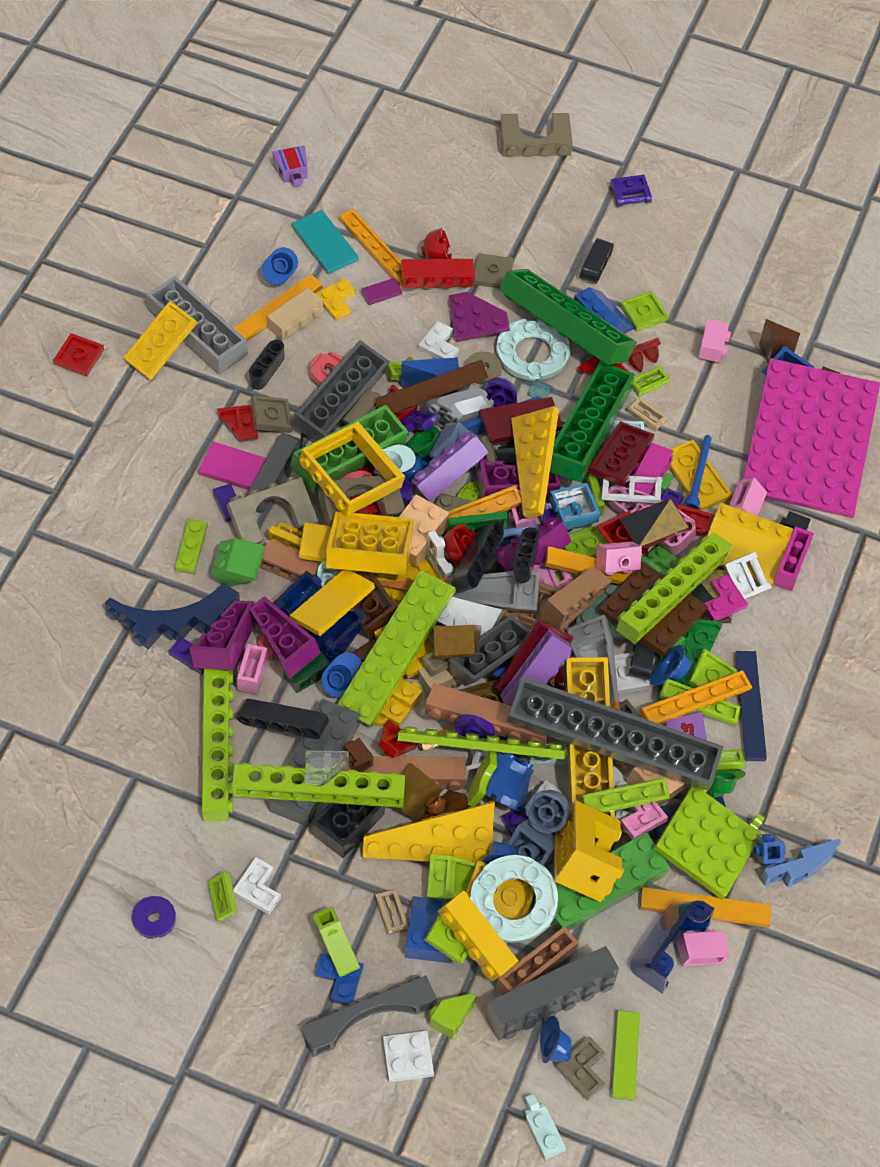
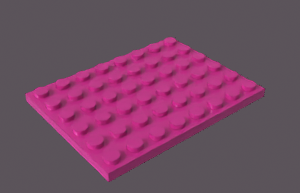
M770 358L743 480L755 477L767 491L765 499L853 518L880 382Z

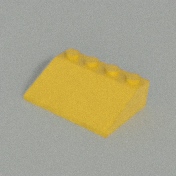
M720 503L707 537L715 532L733 545L728 558L719 565L721 568H724V565L756 552L758 555L757 560L767 582H770L771 586H773L794 529ZM747 562L746 565L752 578L758 581L750 562Z
M336 511L326 549V567L406 576L414 519L359 513L345 516L342 512Z

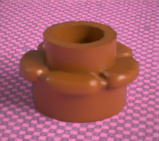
M440 795L431 797L426 802L427 811L434 814L441 813L445 809L446 800L442 799Z

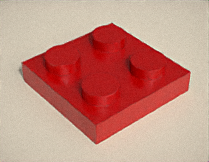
M70 333L53 359L54 365L88 376L105 350L104 345Z

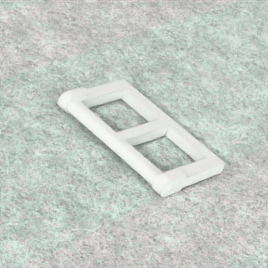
M629 476L626 482H630L629 495L608 493L609 481L603 479L602 500L644 503L660 502L662 477ZM635 482L656 483L655 496L634 495Z

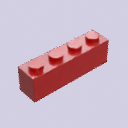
M402 259L399 269L401 288L473 287L475 280L473 259Z

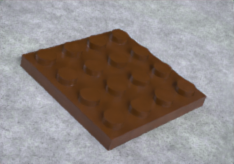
M643 563L641 569L636 570L602 604L598 613L605 615L608 620L618 625L617 619L623 611L627 612L635 600L639 601L647 589L651 590L655 582L659 578L663 579L665 576L646 563ZM689 593L639 641L664 657L679 639L707 611L708 606Z

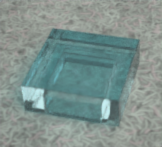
M536 379L528 390L527 395L532 398L539 396L541 399L547 398L552 392L553 386Z

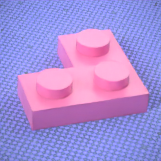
M655 802L631 807L635 813L622 819L620 825L633 840L667 822L668 816Z

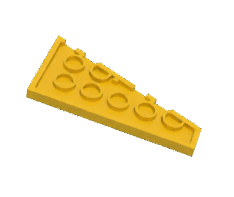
M555 406L511 418L523 515L527 518L541 516L544 513L559 409Z
M495 801L468 807V809L457 812L453 811L422 819V821L403 824V826L388 828L365 834L363 858L430 862V856L434 854L454 856L475 863L478 860L482 862V859L488 856L492 843Z

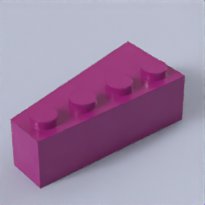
M486 459L478 461L476 476L481 498L516 485L517 490H520L517 464L510 466L504 465L501 461H495V463L486 462ZM549 473L546 500L550 499L551 491L561 488L558 474Z
M556 517L549 518L541 526L534 527L539 531V549L534 565H541L545 562V553L548 546L562 549L572 542L563 521ZM516 537L508 545L496 549L491 561L497 573L513 571V562L520 537Z
M265 596L249 608L256 625L289 678L293 677L320 654L315 638Z
M234 600L221 614V619L210 626L211 630L207 634L203 633L199 638L200 642L190 647L194 668L234 669L256 624L249 609L254 605L253 601Z

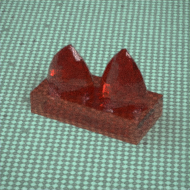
M659 338L635 345L628 360L634 369L642 372L644 365L642 354L651 362L657 363L659 358L658 347L661 345Z

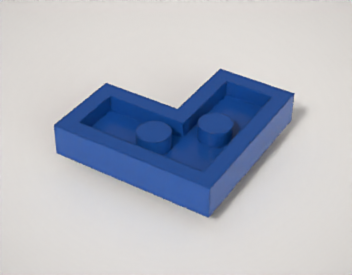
M321 953L315 976L336 981L331 1002L345 1006L354 1002L364 967L363 963L358 962L359 969L340 977L331 956Z

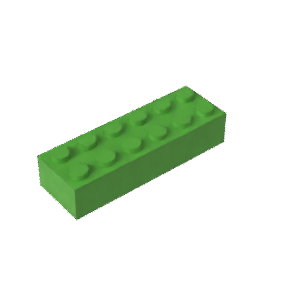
M384 405L302 449L356 422L363 426L381 449L393 445H405L409 432L388 406ZM353 441L315 459L332 480H340L345 475L371 463ZM302 449L293 453L290 466L300 478L302 477L304 484L314 494L318 491L319 484L314 482L310 473L301 466L299 460Z
M647 832L610 852L622 858L624 872L622 877L613 884L611 893L608 896L606 895L601 902L564 885L555 883L558 891V908L551 925L556 932L564 926L568 931L574 929L642 890L643 887L646 888L666 876L670 866L664 857L653 849L655 844Z

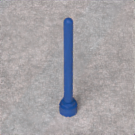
M705 435L691 494L684 502V506L699 510L700 506L698 493L712 439L710 435Z

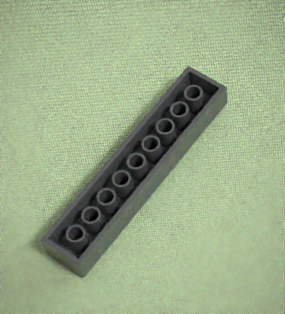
M524 677L521 678L507 719L509 723L706 791L712 786L724 748L722 745Z

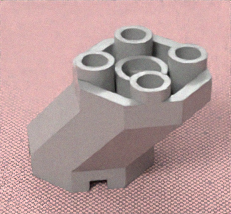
M470 384L466 388H460L458 392L430 399L426 404V412L435 413L439 420L433 425L443 429L444 426L456 422L462 424L480 417V410L494 407V401L487 399L486 396L488 394L485 390Z

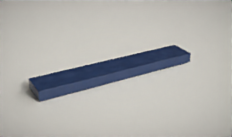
M736 651L737 672L743 670L752 686L750 691L739 694L745 761H766L767 755L756 651Z

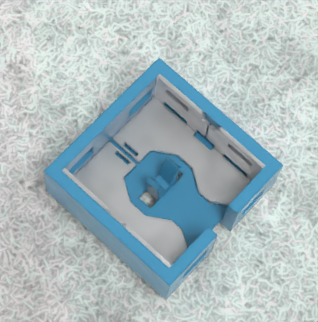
M588 483L550 492L549 501L554 513L558 512L557 518L563 521L567 530L599 522L600 511Z

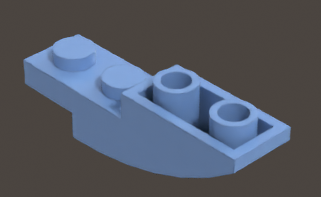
M827 839L819 845L804 846L800 850L797 859L791 858L783 864L767 866L761 877L764 886L784 880L787 887L808 879L832 859L841 843L840 839Z

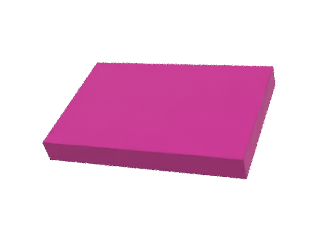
M213 441L198 473L205 477L250 490L266 458Z

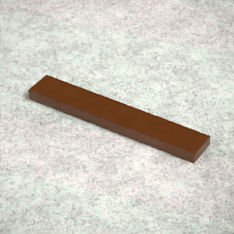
M481 359L375 398L378 408L387 405L395 413L487 379L488 375Z

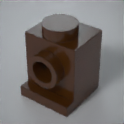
M360 738L354 741L350 740L344 744V758L349 766L353 765V770L364 772L373 766V755Z

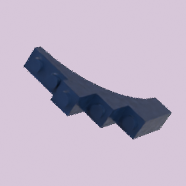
M223 583L202 600L181 608L156 611L137 609L124 605L112 598L105 602V607L109 618L121 622L127 630L132 631L133 641L138 646H144L149 650L163 633L167 638L176 641L180 637L185 638L194 627L199 632L207 634L211 630L210 626L221 619V614L234 600L240 601V594Z

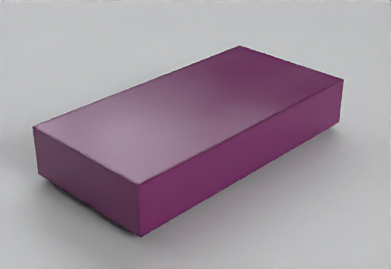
M392 278L364 287L361 293L368 305H372L402 295V289L396 279Z

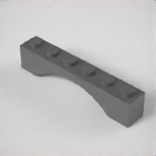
M416 976L411 978L406 984L401 986L397 984L390 987L384 993H374L367 1000L352 1002L345 1009L340 1011L332 1010L320 1019H310L303 1025V1035L312 1056L315 1057L334 1049L339 1039L351 1026L370 1015L390 1011L417 1015L432 1009L437 1003V997L427 976Z

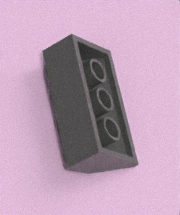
M510 615L480 637L476 657L448 659L452 676L464 686L477 682L512 657L530 629Z

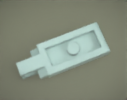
M534 1094L525 1097L526 1100L524 1102L528 1108L525 1111L526 1122L544 1160L566 1152V1147L548 1109L544 1104L539 1105Z

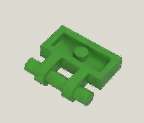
M660 545L649 552L647 557L643 556L641 558L642 564L646 563L663 576H665L670 568L674 569L679 562L678 558Z

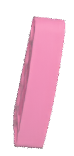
M612 486L608 489V493L629 495V488ZM634 489V495L652 496ZM608 500L609 506L619 515L629 511L627 509L630 507L634 508L630 510L633 513L656 504ZM680 510L679 512L691 530L657 544L672 555L679 554L696 536L694 520Z

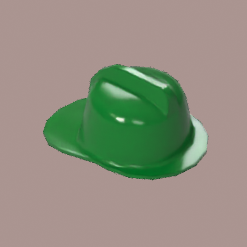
M433 426L426 431L420 430L405 443V446L422 458L429 457L438 439L439 429Z
M741 769L716 770L714 781L709 788L713 797H721L732 793L737 780L743 778L745 772Z

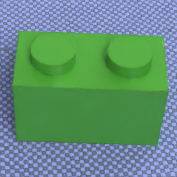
M237 538L221 541L211 575L221 584L225 583L228 586L256 580L265 547Z

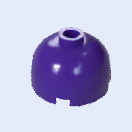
M494 377L482 386V389L488 394L486 396L487 399L494 401V407L517 403L516 388L506 378Z

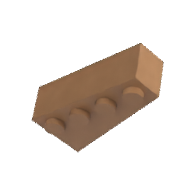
M596 566L583 570L579 577L547 599L546 603L539 610L541 612L539 618L563 630L607 591L611 580Z

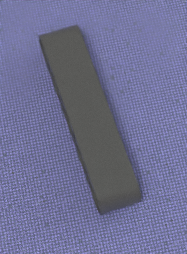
M282 432L248 492L256 489L260 491L266 490V486L273 483L280 485L291 465L293 453L300 448L301 439ZM271 499L261 502L256 510L264 512Z

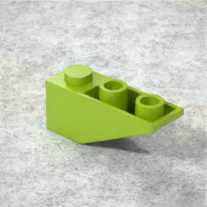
M331 906L314 914L313 917L339 976L342 977L359 969L360 966L334 907Z

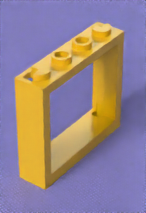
M359 422L302 449L299 460L301 466L310 473L314 482L321 486L325 495L331 498L336 508L345 516L402 488L405 475ZM353 441L387 482L350 501L315 459Z

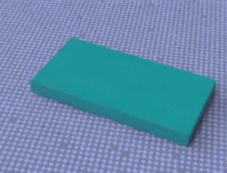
M323 210L291 223L293 230L327 274L359 261V256Z

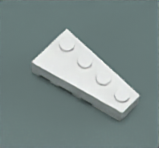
M452 597L438 621L446 626L481 625V637L499 624L506 610Z

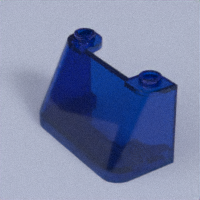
M306 570L273 604L290 617L296 609L322 588V580L316 574L312 575ZM352 608L321 636L304 627L302 628L315 638L318 648L331 663L337 656L345 653L365 625L366 615L359 608Z
M700 900L672 903L633 956L630 963L632 973L663 994L669 985L667 979L674 967V961L665 952L680 930L682 932L691 930L706 931L711 924L715 908Z

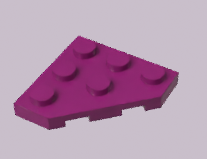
M469 292L449 295L456 342L510 331L506 311Z

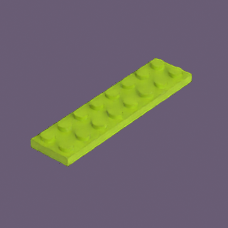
M422 570L419 572L341 697L338 705L360 713V722L370 727L374 725L456 592L455 587Z

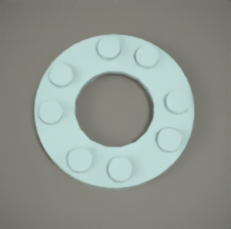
M526 319L515 321L509 324L510 331L502 332L498 337L497 357L500 359L502 367L519 379L529 381L550 379L558 375L569 361L570 346L568 338L560 335L555 328L547 326L542 319H537V321H526ZM525 338H539L550 346L551 355L542 363H527V361H523L517 356L515 351L516 345Z
M509 855L490 862L475 879L471 889L470 899L504 942L520 943L539 936L552 923L558 908V891L552 875L541 864L526 856ZM510 879H521L528 882L536 894V904L533 910L526 917L519 920H509L502 917L496 911L493 904L494 893L497 887Z

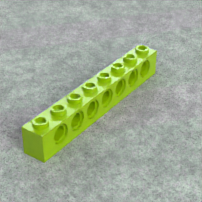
M715 532L709 537L705 536L697 548L693 547L686 558L682 557L674 569L670 568L663 579L659 578L651 590L647 589L639 601L635 600L627 612L623 611L617 619L619 623L616 630L636 644L728 558L733 545Z
M204 669L203 821H229V813H233V800H229V794H233V781H229V775H233V762H229V756H233V744H229V738H233V725H229V720L233 719V707H229V701H233V689H229V684H233V671ZM217 721L222 722L221 724H215ZM218 739L223 740V741H221V742H219V743L214 742L215 740H218ZM222 758L221 761H215L214 759ZM217 776L222 777L220 780H215L214 778ZM216 795H221V796H222V798H220V799H215V798H213V797L216 796Z
M250 763L234 765L233 797L403 808L405 775H400L399 773L380 774L376 771L365 773L356 770L337 771L332 768L320 770L313 767H275L269 764L260 766L251 765ZM253 778H259V779H260V780H258V781H251V779H253ZM275 779L281 780L279 783L272 782ZM295 781H301L302 783H301V784H294L293 782H295ZM322 782L323 785L317 786L315 783ZM337 784H344L345 786H343V787H337L336 785H337ZM359 785H365L366 788L361 789V788H358L357 786H359ZM385 786V787H387L388 789H386V790H381V789H379V787Z

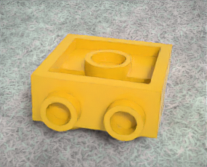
M403 677L379 716L382 718L386 717L400 727L422 698L420 685L414 681L409 683Z

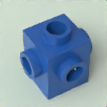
M763 834L761 838H755L756 844L753 845V854L757 860L766 866L784 863L786 849L783 840L775 837V834Z

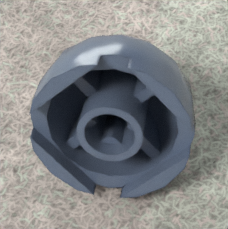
M543 790L534 795L528 802L526 815L529 816L531 826L545 834L561 830L570 816V806L565 796L554 790Z

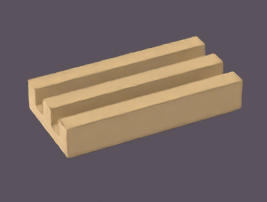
M640 397L627 408L629 414L639 421H644V424L655 432L658 431L659 427L663 426V423L668 421L666 415Z
M393 889L375 894L388 936L394 932L400 933L401 930L407 931L409 925L397 890ZM391 895H393V898H394V901H395V904H396V907H397V910H398V913H399V916H400V919H401V922H402L401 925L398 924V921H397V918H396V915H395V912H394V909H393V906H392V903H391V900H390V897H389V896H391ZM381 898H385L394 927L390 926Z

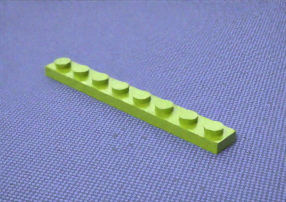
M410 726L398 732V741L564 759L567 754V747H562L560 743L541 745V742L536 740H529L528 743H523L517 738H508L505 741L499 740L498 736L479 738L478 734L473 733L461 736L455 731H446V734L438 733L436 729L417 731L416 727Z

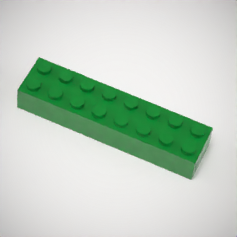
M529 269L506 272L499 291L505 294L506 298L517 302L519 307L529 310L532 316L545 321L547 326L558 330L560 335L570 338L573 344L583 347L588 354L598 357L601 363L611 365L629 360L637 343L635 340Z
M601 362L599 363L554 442L550 472L580 483L582 482L588 467L594 460L632 390L634 373L611 365H605Z

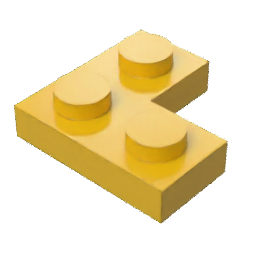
M346 278L315 293L323 300V308L335 321L351 314V309L343 300L355 295V288Z

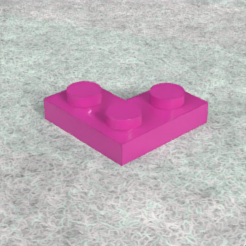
M729 574L711 581L710 586L718 596L704 603L708 606L706 613L711 621H718L747 608L748 603Z

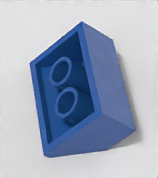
M589 287L574 295L575 301L624 334L634 329L635 326L602 291Z

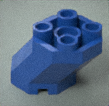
M495 752L497 753V768L488 782L486 795L489 797L493 796L496 801L522 812L526 803L530 777L534 772L532 769L533 765L510 753Z

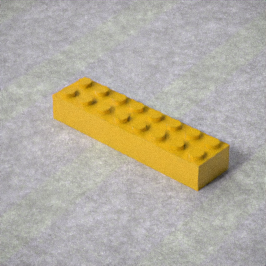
M608 657L568 658L564 662L565 692L610 707ZM567 743L570 807L575 800L583 803L582 795L614 788L612 758ZM615 811L605 813L615 818Z

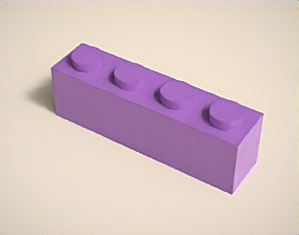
M468 431L463 433L457 442L448 446L438 458L431 460L424 470L417 472L411 481L423 496L431 502L489 452L477 436Z
M548 629L500 694L503 702L511 706L513 705L522 677L547 685L548 680L557 674L560 664L569 658L572 649L569 642Z

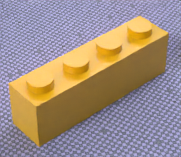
M465 891L459 893L437 911L440 914L441 920L451 928L455 938L465 946L469 956L478 963L482 973L491 981L501 977L518 962V959Z

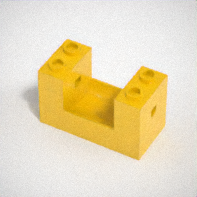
M575 800L570 807V816L561 830L555 832V882L599 902L606 895L608 896L612 891L613 884L622 877L624 872L622 858L610 853L611 846L614 842H618L622 835L620 820Z

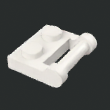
M756 552L724 565L727 574H729L744 599L772 588L759 565ZM747 562H750L760 584L759 587L755 585L746 565Z

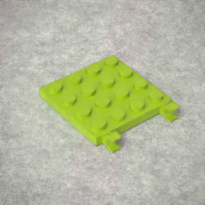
M691 786L653 849L723 900L750 856L753 845L756 844L755 838H760L762 835L757 829L765 818L757 813L755 818L752 817L749 824H747L708 795L706 790Z

